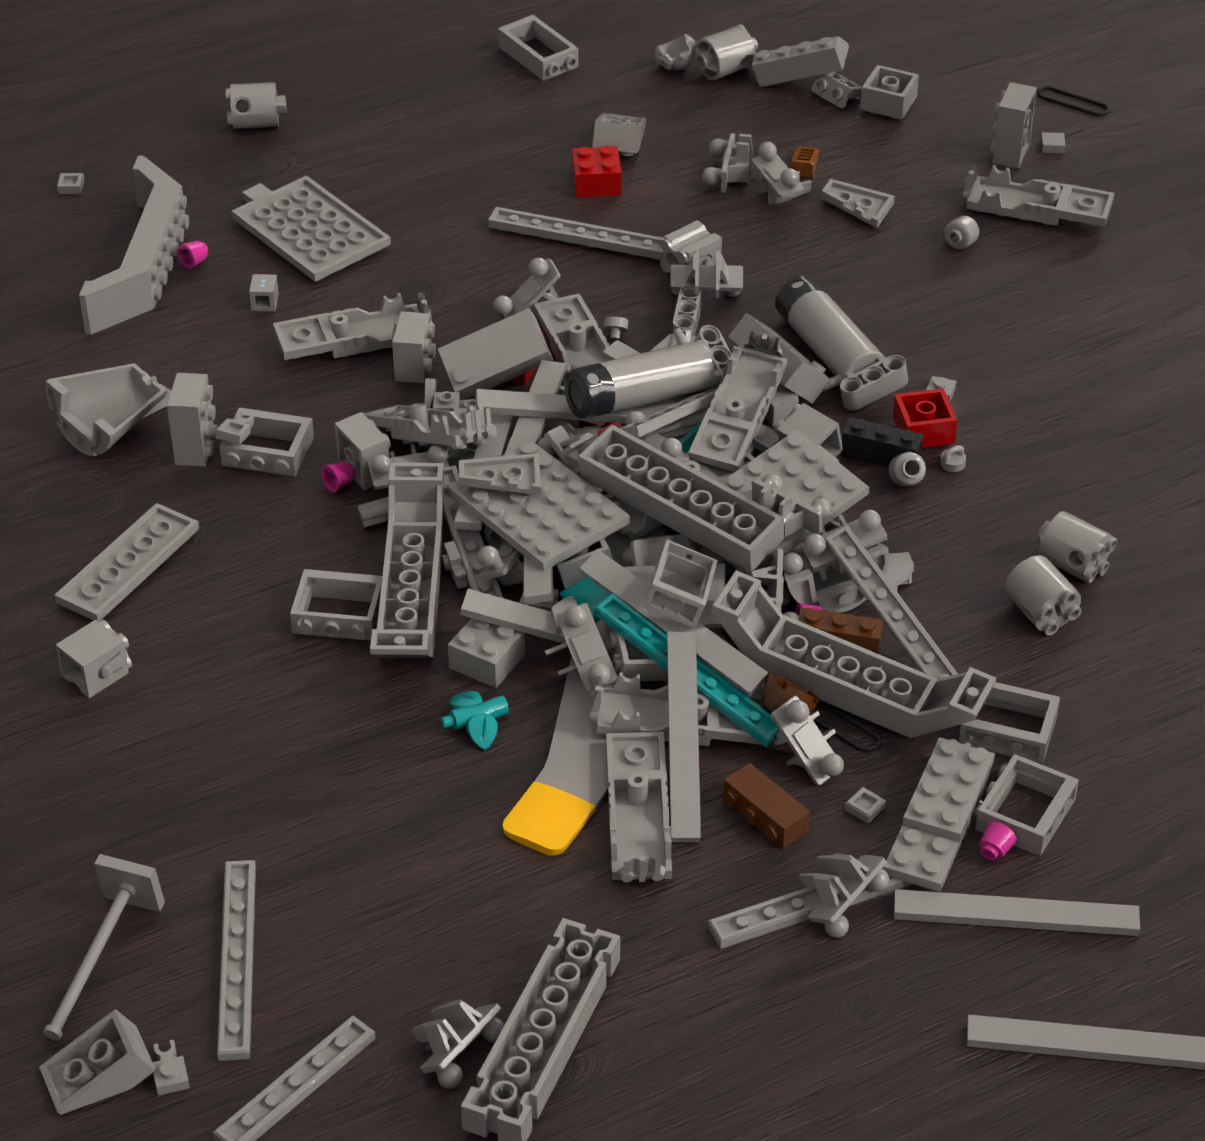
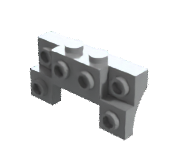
M434 392L433 409L454 411L461 420V413L465 414L467 412V406L473 405L474 410H476V400H460L459 392ZM468 443L466 448L458 450L451 449V446L445 447L448 451L447 460L449 467L456 465L459 472V460L474 459L478 444Z

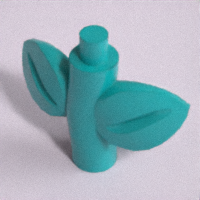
M466 691L454 695L449 701L453 710L449 711L448 716L440 718L441 726L443 728L452 726L455 730L467 727L466 730L473 742L484 751L487 750L497 736L498 724L495 718L509 713L505 697L501 695L483 702L481 695L476 691Z

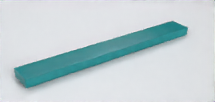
M613 593L594 608L593 614L668 671L667 634ZM696 657L697 694L707 697L710 705L762 745L768 747L776 739V735L780 731L771 718V714Z

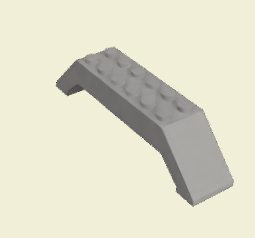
M138 156L133 167L138 207H144V211L121 267L95 280L85 281L79 294L85 334L92 335L154 309L157 300L161 299L163 285L167 284V274L173 268L174 256L177 257L179 243L183 242L184 230L189 227V215L185 214L187 198L183 195L182 186L145 156Z
M390 462L388 530L377 629H372L370 654L375 657L434 658L442 566L441 555L443 554L444 463Z
M737 570L712 605V612L741 653L765 671L771 672L773 675L774 673L801 685V688L805 690L804 693L808 694L810 690L818 695L821 701L909 738L974 721L996 682V677L971 667L965 673L937 679L785 616L761 587V580Z

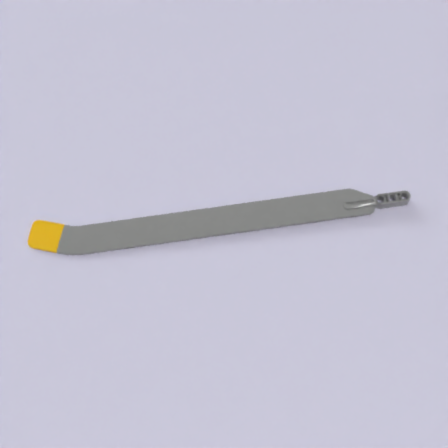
M686 285L680 289L673 318V332L677 328L681 329L688 342H693L696 338L701 313V289L699 288L698 294H695V285ZM674 333L669 334L651 351L678 345ZM672 399L660 401V402L677 403L676 401H674V400H672ZM680 436L675 439L681 440L684 436ZM663 525L636 540L666 536L667 526ZM617 530L604 539L610 548L613 560L622 567H627L628 565L622 559V553L626 547L631 546L630 542L632 539ZM600 620L595 624L603 626V621ZM572 657L569 667L575 664ZM578 670L567 674L549 756L545 766L502 824L504 834L507 837L548 856L562 854L569 847L608 793L606 734L596 733V725L589 720L592 701L590 693L585 690Z

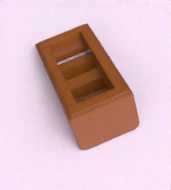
M798 146L792 157L791 169L799 171L800 177L813 178L820 149Z

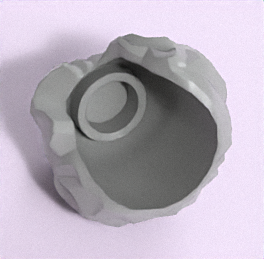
M683 34L666 44L657 45L654 54L656 64L663 66L667 70L677 71L686 69L694 59L696 42L692 37Z

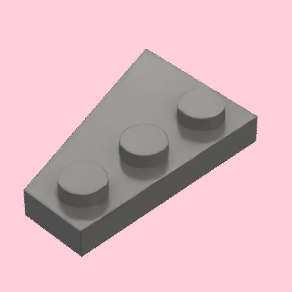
M830 179L822 190L821 199L878 228L894 205L895 196Z
M539 453L459 460L460 486L542 495Z

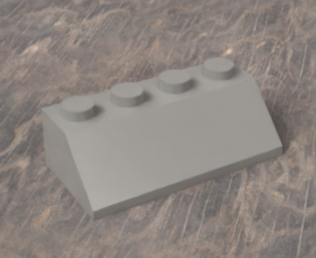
M839 36L832 38L824 37L813 42L804 41L794 46L786 45L770 51L762 50L755 54L752 67L760 87L843 70L849 45Z

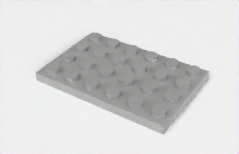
M304 176L231 211L232 219L315 282L391 245L390 236L308 176Z
M795 430L720 482L752 500L751 482L755 478L761 481L765 475L770 473L776 474L782 480L780 491L808 505H811L817 498H824L830 502L832 511L829 517L822 520V526H825L869 494V486L798 430ZM801 528L786 537L773 551L777 548L783 549L784 555L813 533ZM771 553L753 571L770 565ZM727 560L731 565H733V566H734L737 570H739L741 573H744V574H746V575L750 573L749 571L745 570L744 568H742V567L736 565L735 563H733V562Z
M532 440L503 456L539 453L542 495L460 486V479L447 485L448 495L543 571L630 524L628 513Z

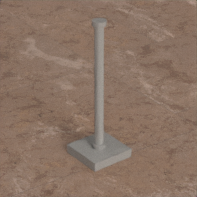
M99 854L94 863L105 898L114 900L55 1016L50 1025H46L43 1030L44 1036L48 1039L59 1041L62 1037L63 1032L61 1030L125 905L130 904L157 912L161 911L165 901L155 868Z

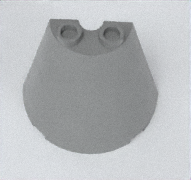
M135 363L46 380V395L50 410L55 409L60 420L56 422L57 426L70 444L89 456L103 454L109 450L155 405L166 397L167 391L156 381L150 383L149 375Z
M834 520L823 526L826 533L841 527L840 523ZM878 543L869 547L866 551L885 575L889 560L888 547ZM830 564V569L825 570L827 580L824 581L821 579L820 572L812 574L809 569L795 574H788L784 571L787 588L798 603L821 606L822 610L843 613L866 601V598L845 571L841 574L840 571H836Z

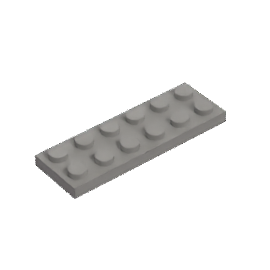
M156 503L54 595L55 602L93 621L97 620L99 622L199 530L198 521Z

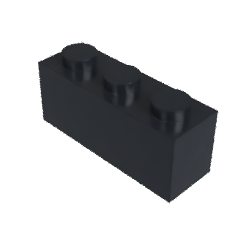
M849 417L842 432L843 450L840 456L889 467L892 459L902 453L912 452L922 457L924 434Z

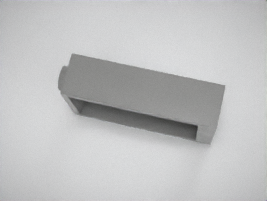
M534 15L498 28L499 48L543 81L578 67V48ZM537 38L556 54L543 58L524 42Z
M667 539L657 560L643 607L696 628L707 602L718 560ZM691 554L692 558H688L686 555ZM663 569H668L699 582L700 586L697 596L661 582Z

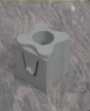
M698 220L664 236V240L661 241L664 257L660 262L663 271L671 273V265H688L695 251H699V265H715L716 251H720V254L722 252V237L716 233L710 234Z
M804 403L802 405L796 404L790 414L785 419L778 421L774 427V433L778 435L779 441L795 430H798L834 457L843 450L839 423Z
M103 619L99 622L97 620L92 621L56 644L61 676L69 683H75L85 696L91 698L129 673L128 669L132 667V662L127 653V648L129 647L127 638L122 633L113 631Z

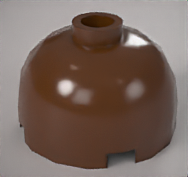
M771 672L768 673L761 690L763 705L771 713L791 697L797 696L799 700L808 705L810 715L816 708L820 697L810 690L808 694L804 693L805 690L801 688V685L774 673L773 675Z

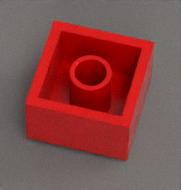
M618 146L572 149V172L576 198L621 195V166Z
M944 388L894 394L892 418L896 428L924 434L923 448L955 444L958 420Z

